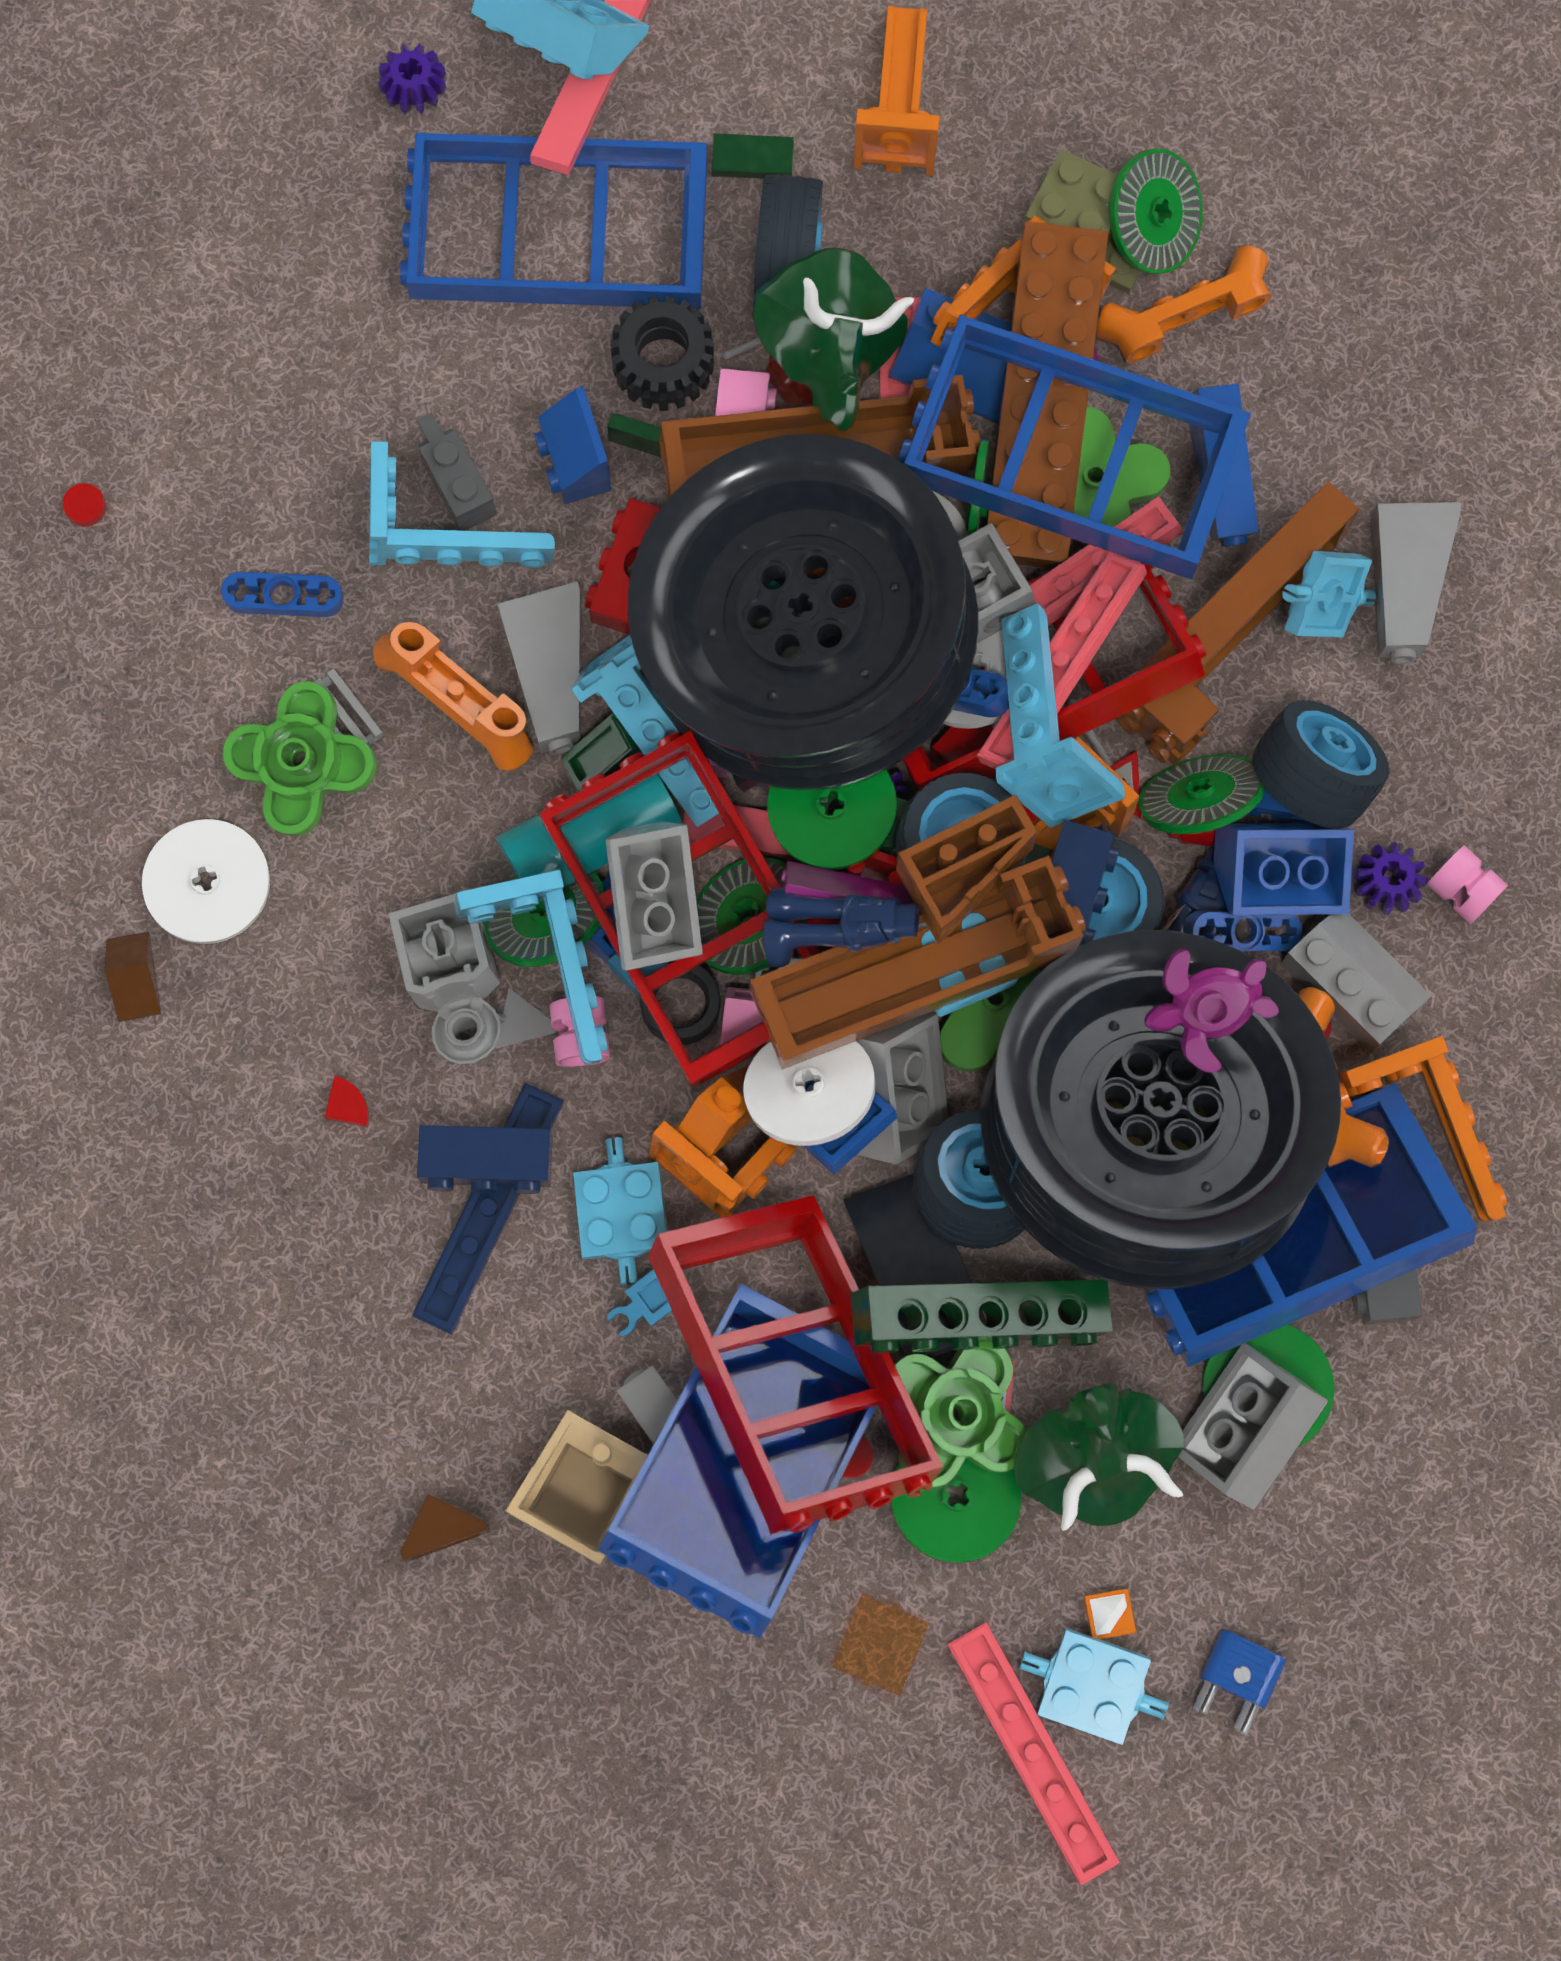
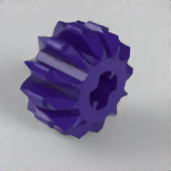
M402 43L400 54L388 50L386 55L388 63H380L378 69L381 77L380 81H378L380 92L386 95L387 103L391 107L400 104L401 111L406 114L411 105H416V110L422 114L424 102L436 107L438 103L437 94H445L446 84L443 80L446 76L445 67L442 63H438V55L434 50L425 53L424 47L418 43L413 51H409L408 47Z
M1392 842L1387 852L1381 845L1377 844L1371 850L1372 856L1363 854L1359 860L1362 869L1356 870L1353 878L1364 884L1356 890L1357 896H1365L1370 893L1372 897L1367 903L1368 909H1373L1378 902H1382L1384 915H1389L1394 905L1401 913H1404L1410 907L1409 901L1418 903L1422 898L1419 888L1425 887L1428 879L1417 873L1425 867L1424 861L1413 863L1410 861L1414 853L1413 848H1408L1403 855L1399 854L1397 842ZM1387 871L1392 872V878L1398 880L1395 885H1390L1389 878L1384 876Z

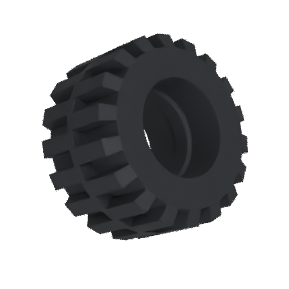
M657 296L649 297V304L643 306L640 301L633 304L632 314L624 311L620 316V325L615 324L613 328L611 356L614 377L617 376V384L621 391L627 389L628 398L635 403L639 397L642 398V407L651 410L652 404L658 403L660 411H668V404L675 402L677 409L685 407L686 397L689 396L694 402L700 397L699 388L701 387L706 390L710 383L709 375H713L714 370L712 330L709 323L704 324V315L699 310L691 313L690 303L683 300L680 305L675 304V297L666 296L665 302H658ZM661 339L674 341L686 350V354L679 362L667 367L652 366L646 363L639 354L647 344Z

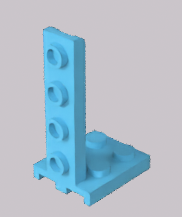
M371 442L369 565H386V559H395L400 564H416L420 560H437L439 564L449 566L458 565L462 561H479V564L489 567L500 566L504 562H520L524 567L536 568L544 566L545 562L553 561L555 540L549 533L395 529L396 457H388V442Z
M1037 603L1002 618L1001 626L1014 760L996 767L997 783L1012 796L1016 795L1025 807L1050 828L1064 823V820H1072L1124 799V784L1072 737L1060 741L1048 622L1044 609Z
M628 635L587 663L571 690L580 702H583L595 693L597 696H602L643 754L647 755L658 749L657 743L666 736L675 732H679L680 735H683V733L676 726L665 705L639 671L641 667L634 652L631 636ZM687 758L658 773L697 828L719 814ZM725 790V792L727 793L729 799H730L731 802H732V799H731L730 795H729L728 792Z
M560 870L457 892L454 901L457 919L468 918L469 924L492 920L496 911L510 908L511 915L533 911L540 901H544L580 1058L583 1063L588 1065L599 1063L603 1059L601 1052L608 1050L607 1041L602 1025H594L591 1009L598 1008L593 984H585L581 967L588 966L583 942H575L571 925L578 924L573 900H565L564 885Z

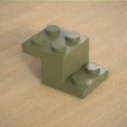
M1061 149L1025 215L1024 223L1025 221H1030L1036 215L1048 224L1109 231L1105 261L1117 268L1109 285L1130 294L1141 271L1133 268L1122 257L1112 236L1109 220V203L1117 175Z

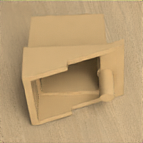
M567 1410L535 1465L531 1468L512 1499L506 1512L602 1567L607 1556L597 1550L648 1455ZM650 1476L649 1480L647 1481V1483H646V1485H645V1487H644V1489H643L641 1495L639 1496V1498H638V1500H637V1502H636L634 1508L632 1509V1511H631V1513H630V1515H629L627 1521L629 1520V1518H630L632 1512L634 1511V1509H635L637 1503L639 1502V1500H640L642 1494L644 1493L646 1487L648 1486V1484H649V1482H650V1480H651V1478H652L651 1476Z

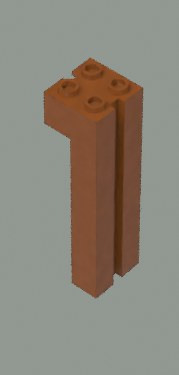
M956 375L953 378L922 462L966 477L968 470L973 468L975 455L978 454L980 436L978 429H972L971 422H968L967 415L973 414L974 404L971 390L965 389L963 375ZM928 379L913 380L907 396L860 401L859 413L855 424L847 431H839L834 423L825 422L820 416L819 408L814 406L663 421L660 425L658 440L662 466L665 470L667 499L686 480L722 455L751 443L785 435L816 434L847 438L870 445L898 460L905 439L913 440L918 427L912 426L916 408L920 401L927 403L932 391L926 389Z
M1328 481L1188 621L1189 627L1185 629L1189 636L1196 633L1206 651L1207 656L1201 658L1205 676L1116 718L1119 725L1129 734L1134 735L1137 732L1149 743L1147 745L1148 751L1161 763H1165L1167 760L1175 766L1180 763L1209 733L1206 728L1211 719L1219 712V708L1196 687L1284 600L1283 591L1290 592L1284 589L1285 586L1288 584L1298 585L1303 580L1304 567L1311 558L1313 551L1331 552L1347 536L1359 508ZM1171 640L1137 673L1177 655Z
M1046 856L1000 874L997 886L971 912L981 914L987 922L962 931L961 922L939 945L937 942H933L922 947V937L930 929L922 915H920L917 937H902L898 944H892L889 941L886 945L865 948L855 952H850L848 948L835 947L751 979L750 993L762 1022L764 1021L769 1039L782 1070L1046 968L1065 953L1076 950L1084 936L1082 932L1086 930V925L1077 906L1071 907L1065 900L1063 892L1068 891L1069 887L1060 866L1054 867L1050 857ZM1000 955L1004 958L1005 966L985 974L981 972L980 963ZM959 971L963 973L966 981L943 990L941 989L939 979Z

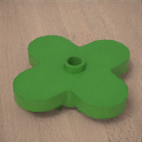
M1087 407L1074 506V514L1085 518L1089 516L1101 481L1092 482L1089 477L1102 480L1115 444L1114 431L1110 420L1104 413L1092 407ZM1149 444L1129 445L1103 516L1102 524L1115 527L1131 516L1130 504L1151 501L1163 493L1170 477V464L1168 458L1160 449ZM1079 541L1080 544H1081L1083 547H1086L1087 545H1089V544H1086V543H1083V542Z
M309 681L296 683L283 693L278 704L276 721L271 723L270 726L257 724L240 726L228 736L223 748L224 763L233 775L246 782L265 784L263 814L267 823L279 833L292 837L305 835L316 827L322 815L326 793H358L372 783L377 772L376 755L366 742L355 736L335 734L337 719L336 701L324 687ZM306 754L304 761L297 766L296 759L298 756Z
M1045 968L1018 978L1015 986L997 993L996 995L1002 1000L1000 1005H992L985 998L951 1012V1015L940 1031L943 1060L950 1067L962 1072L977 1071L987 1065L998 1049L1003 1028L1012 1008L1026 987Z
M979 1342V1348L958 1350L947 1369L934 1359L922 1354L906 1355L894 1361V1365L943 1465L942 1470L932 1483L933 1487L942 1486L951 1481L965 1459L988 1472H1005L1014 1468L1018 1445L1026 1430L1016 1417L1003 1409L1001 1398L1007 1390L1013 1375L1012 1362L1005 1349H993L992 1342ZM954 1407L958 1411V1418L956 1420L953 1416ZM899 1451L900 1467L901 1469L907 1468L906 1463Z

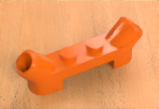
M1251 245L1241 246L1235 250L1225 277L1210 282V280L1201 281L1192 286L1188 293L1176 298L1172 295L1161 298L1152 305L1151 309L1144 312H1138L1110 302L1104 305L1100 314L1096 330L1097 339L1118 346L1125 362L1133 364L1160 352L1165 337L1164 333L1224 307L1227 308L1232 320L1254 312L1265 306L1272 298L1263 281L1269 265V259L1260 248Z
M401 623L392 632L383 635L377 641L373 650L374 661L377 667L384 672L398 673L485 746L498 769L512 771L518 769L529 760L534 747L524 731L526 723L524 711L504 693L496 698L439 650L441 640L418 623Z
M1314 987L1301 989L1298 996L1307 1005L1324 1033L1335 1012L1332 998L1326 992ZM1344 1082L1340 1083V1125L1336 1144L1328 1162L1329 1167L1347 1160H1353L1372 1168L1382 1162L1389 1145L1388 1136L1383 1128L1347 1115L1345 1109L1353 1105Z

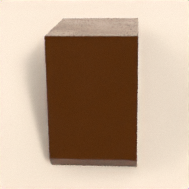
M144 932L107 939L104 971L118 1021L122 1022L161 1015L150 933Z
M428 1494L400 1553L403 1561L410 1562L491 1531L488 1523Z

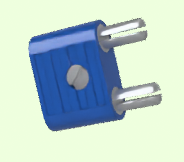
M1221 1629L1200 1679L1204 1680V1684L1193 1708L1199 1712L1212 1684L1200 1713L1208 1714L1216 1693L1220 1688L1245 1700L1234 1729L1237 1731L1241 1730L1242 1734H1248L1259 1708H1266L1286 1663V1659L1232 1632Z

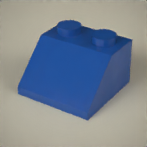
M579 387L538 416L540 432L534 433L540 456L548 455L552 465L551 469L546 470L551 491L553 494L561 493L564 505L611 491L608 460L584 387Z

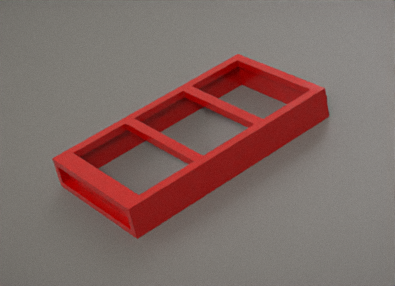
M1141 562L1145 566L1147 574L1139 585V589L1167 637L1171 640L1177 655L1105 688L1090 662L1082 674V678L1092 695L1059 710L1057 719L1060 741L1069 737L1074 739L1205 676L1201 658L1207 656L1204 646L1196 633L1189 636L1185 629L1189 627V624L1179 604L1171 605L1168 600L1171 598L1168 585L1161 574L1156 577L1151 571L1154 568L1153 566ZM1045 574L1029 581L1028 584L1031 585ZM1065 615L1052 623L1056 631L1066 618ZM922 746L903 760L918 791L931 781L953 773L980 774L979 776H986L989 779L996 776V769L980 763L977 754L981 748L935 770Z
M691 731L683 735L675 732L666 736L657 743L658 749L645 756L642 753H636L620 763V770L607 777L604 773L588 779L582 784V791L569 798L566 794L555 797L544 805L545 811L539 814L543 826L619 960L617 928L606 910L614 905L612 888L600 895L597 894L560 827L686 758L725 823V826L690 844L691 861L734 839L767 898L772 889L781 888ZM767 910L703 945L702 955L678 959L646 978L640 968L626 971L692 1089L757 1054L770 1042L768 1031L763 1021L692 1061L653 991L764 930L765 921H770ZM815 946L796 948L802 959L819 954Z
M814 1195L657 1234L648 1258L771 1534L784 1530L797 1533L811 1526L814 1521L827 1517L829 1521H837L850 1515L854 1509L868 1506L869 1509H877L885 1506L895 1497L908 1494L911 1498L921 1495L919 1490H930L933 1487L932 1483L942 1470L943 1465L890 1354L872 1353L871 1346H855L850 1293L859 1289ZM801 1240L831 1306L712 1337L682 1270ZM839 1321L870 1389L751 1423L720 1353ZM879 1406L907 1468L787 1503L758 1439Z

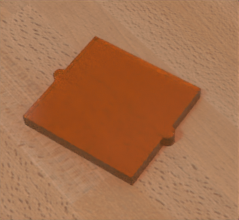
M862 1594L833 1668L861 1679L864 1686H868L871 1683L900 1696L929 1622L901 1611L898 1604H894L891 1607Z

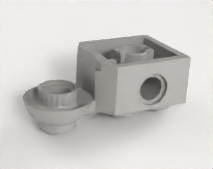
M992 523L959 541L963 558L970 571L976 591L979 611L977 643L1001 631L1002 618L1036 604L1033 590Z
M455 893L395 911L388 915L407 993L419 1008L438 1012L432 1026V1042L437 1052L447 1061L464 1065L474 1064L485 1059L496 1048L501 1035L500 1019L495 1009L484 999L500 984L492 948L486 938L485 922L469 924L468 918L458 920L454 906ZM477 1028L476 1034L471 1039L460 1040L465 1030Z

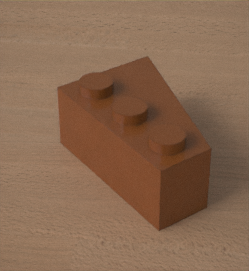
M1016 795L898 853L896 872L913 902L919 905L920 914L938 945L997 886L999 875L1014 869L1033 850L1037 830Z

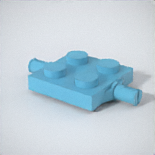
M1313 551L1311 558L1304 567L1301 585L1288 584L1284 588L1290 592L1283 591V598L1291 603L1288 611L1289 618L1284 630L1296 636L1343 638L1349 621L1357 607L1360 605L1372 606L1375 602L1370 599L1376 600L1377 598L1374 590L1364 589L1365 579L1373 560L1361 554Z
M616 1137L614 1140L609 1138L605 1140L608 1165H604L597 1170L573 1173L581 1255L584 1260L602 1257L618 1260L620 1285H629V1283L635 1284L638 1282L635 1258L650 1252L657 1234L668 1232L661 1164L659 1162L635 1165L625 1162L623 1138Z
M1065 1628L1060 1646L1050 1660L1035 1656L1026 1651L1023 1654L1019 1670L1044 1677V1693L1037 1711L1039 1716L1123 1745L1129 1724L1138 1711L1158 1717L1161 1720L1165 1718V1711L1168 1709L1169 1702L1144 1694V1680L1151 1662L1149 1656L1069 1628Z

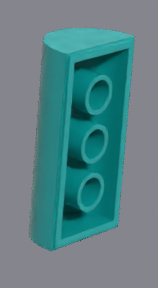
M657 774L560 827L585 873L589 874L608 864L606 839L626 828L657 822L682 824V821L668 791ZM539 814L495 837L502 855L517 879L560 870L564 887L575 881L543 826Z

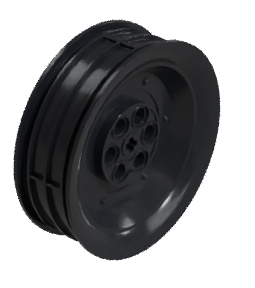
M799 434L764 439L733 450L704 466L686 480L656 514L637 551L628 589L627 614L635 655L647 681L664 703L665 708L683 734L691 731L705 757L724 770L754 783L779 789L819 790L845 786L881 773L907 758L939 729L952 712L971 674L977 650L979 611L976 591L970 571L963 558L956 531L939 499L918 475L894 457L870 445L836 436ZM816 569H828L826 574L821 578H809L811 573ZM779 578L786 579L780 588L768 589L769 584L773 580ZM845 597L856 598L854 603L847 608L837 607L839 601ZM763 617L772 618L766 627L762 629L753 628L759 619ZM829 637H842L838 645L831 648L823 647L824 642ZM788 647H800L797 654L793 657H781L783 651Z
M1164 930L1123 932L1087 942L1076 950L1065 953L1053 961L1031 981L1012 1008L1003 1028L997 1054L989 1070L982 1095L980 1123L984 1156L993 1182L1012 1215L1039 1244L1062 1261L1099 1279L1123 1286L1170 1290L1195 1287L1231 1276L1253 1264L1282 1239L1296 1220L1308 1194L1319 1181L1330 1160L1340 1125L1341 1092L1335 1059L1318 1021L1295 991L1267 967L1265 977L1260 981L1262 986L1261 996L1270 997L1278 1007L1279 1012L1271 1018H1265L1253 1012L1250 1018L1232 1034L1220 1038H1206L1208 1048L1221 1063L1220 1070L1216 1072H1205L1186 1059L1181 1048L1184 1031L1181 1025L1170 1031L1162 1032L1146 1027L1144 1025L1145 1015L1152 1008L1167 1002L1172 1003L1173 995L1164 988L1162 977L1167 961L1177 950L1187 949L1189 951L1188 977L1201 970L1214 967L1232 968L1243 972L1248 963L1255 960L1247 954L1216 940L1189 933ZM1129 1068H1139L1143 1070L1146 1076H1137ZM1173 1072H1182L1189 1080H1180L1174 1076ZM1106 1100H1116L1119 1103H1121L1124 1108H1112L1108 1105ZM1193 1108H1202L1211 1117H1202ZM1135 1136L1140 1138L1145 1146L1133 1145L1128 1141L1127 1137ZM1171 1141H1181L1189 1150H1179L1174 1147Z

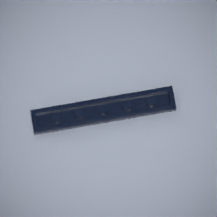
M525 1083L503 1128L551 1130L563 1107L564 1100ZM497 1186V1192L493 1193L472 1191L412 1314L414 1318L450 1335L453 1334L521 1194L514 1192V1186Z

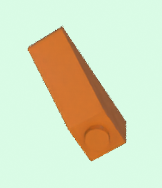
M749 1066L721 1077L700 1094L677 1129L708 1157L714 1155L753 1121L746 1107L743 1091L744 1079Z

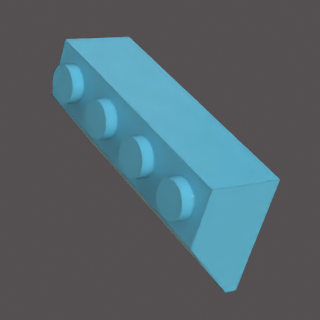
M474 0L471 14L486 21L485 26L487 28L510 34L514 37V43L541 51L543 59L553 63L564 64L570 67L572 75L583 79H593L594 75L611 74L648 34L649 25L602 0Z

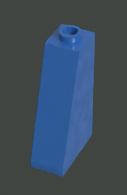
M1239 383L1200 388L1192 392L1193 394L1242 410ZM1189 424L1201 485L1218 434ZM1245 432L1210 529L1211 541L1223 540V547L1248 544L1247 536L1259 533Z

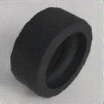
M701 966L676 978L687 979L697 984L703 991L706 1000L705 1010L699 1020L685 1027L673 1026L683 1045L695 1043L704 1038L712 1031L719 1020L721 997L718 985L708 970ZM660 988L653 991L655 996L657 995ZM640 997V1008L645 1025L654 1036L666 1042Z

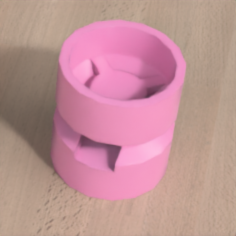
M1463 845L1431 878L1427 885L1443 900L1452 899L1454 901L1453 909L1471 925L1508 887V884L1491 869L1483 871L1481 869L1482 860Z
M596 996L598 1008L591 1009L594 1025L604 1026L606 1024L604 998ZM564 998L549 1004L552 1030L559 1033V1036L553 1040L556 1065L561 1067L588 1065L583 1063L580 1058L567 999ZM605 1033L608 1050L601 1052L603 1059L599 1063L594 1064H600L611 1059L608 1033Z

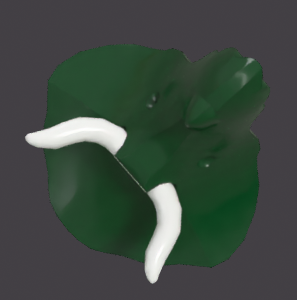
M824 248L807 257L787 264L772 279L761 286L753 299L752 316L757 335L765 350L780 364L789 378L810 388L813 395V405L815 408H819L821 418L825 422L834 423L839 431H847L854 426L860 408V390L864 382L886 363L901 345L908 327V318L904 311L913 303L914 299L912 297H905L896 301L889 284L861 254L843 248Z
M1112 1383L1095 1386L1077 1392L1074 1398H1070L1069 1407L1065 1406L1046 1412L1043 1417L1026 1429L1018 1445L1015 1457V1482L1023 1494L1041 1502L1056 1514L1062 1515V1531L1068 1530L1075 1518L1094 1526L1118 1524L1136 1515L1158 1488L1172 1497L1183 1496L1182 1491L1171 1480L1168 1473L1184 1448V1434L1177 1418L1152 1396L1135 1392L1131 1388L1118 1391L1116 1385L1114 1386Z

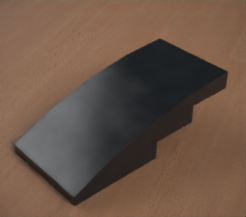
M913 1174L844 1199L846 1211L877 1286L971 1283L955 1243H950L934 1233V1230L930 1229L928 1224L923 1221V1217L920 1216L914 1202ZM980 1308L979 1319L986 1326L987 1322ZM939 1309V1321L944 1327H947V1316ZM899 1310L898 1321L906 1329L908 1324L907 1318ZM939 1343L938 1350L913 1352L912 1344L901 1345L905 1356L922 1354L932 1358L953 1350L952 1343Z

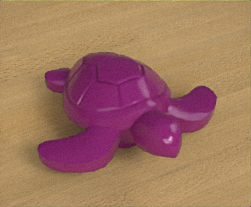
M1180 949L1170 956L1162 977L1164 988L1173 995L1172 1003L1167 1002L1152 1008L1145 1015L1144 1025L1158 1032L1170 1031L1181 1025L1184 1028L1181 1048L1186 1059L1205 1072H1216L1220 1070L1221 1063L1208 1048L1206 1038H1220L1232 1034L1250 1018L1253 1012L1265 1018H1271L1279 1012L1278 1007L1270 997L1261 996L1262 986L1260 981L1265 977L1266 963L1262 959H1255L1248 963L1243 972L1232 968L1214 967L1201 970L1188 977L1190 954L1187 949Z

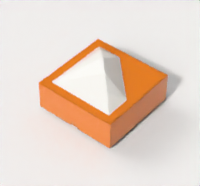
M1128 1588L1083 1596L1090 1636L1097 1639H1105L1136 1633Z

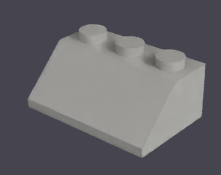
M657 822L626 828L607 838L606 847L622 970L627 971L702 955L687 825Z
M1350 914L1329 915L1291 949L1281 963L1305 988H1317L1326 992L1332 998L1335 1005L1333 1016L1371 1054L1432 997Z
M927 1013L856 1041L866 1051L871 1060L876 1081L875 1093L890 1104L897 1114V1119L857 1154L858 1156L897 1165L919 1152L936 1126L948 1118L937 1013Z
M1243 1343L1184 1428V1448L1178 1457L1222 1493L1255 1510L1328 1403V1400L1256 1349Z

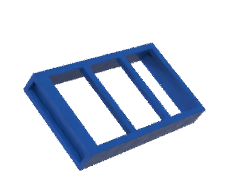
M416 133L415 148H408L407 153L408 173H413V184L406 185L405 209L411 210L410 223H403L402 242L403 247L408 248V260H401L400 283L401 285H407L410 299L632 307L638 301L643 306L649 304V297L657 296L658 302H665L666 296L675 297V304L680 305L684 300L691 304V309H701L707 143L586 139L573 167H595L590 282L513 280L520 165H533L531 164L530 154L539 137ZM431 162L506 164L500 279L424 277ZM609 168L685 170L680 285L603 283Z
M960 315L955 329L949 327L946 329L940 347V352L945 353L941 366L936 364L932 366L926 384V389L932 391L927 403L920 401L916 408L912 426L918 427L913 440L905 439L898 461L918 475L932 491L1192 580L1251 413ZM965 348L1040 373L998 488L922 462ZM1053 378L1129 403L1088 518L1012 493ZM1142 408L1218 434L1178 549L1101 523Z

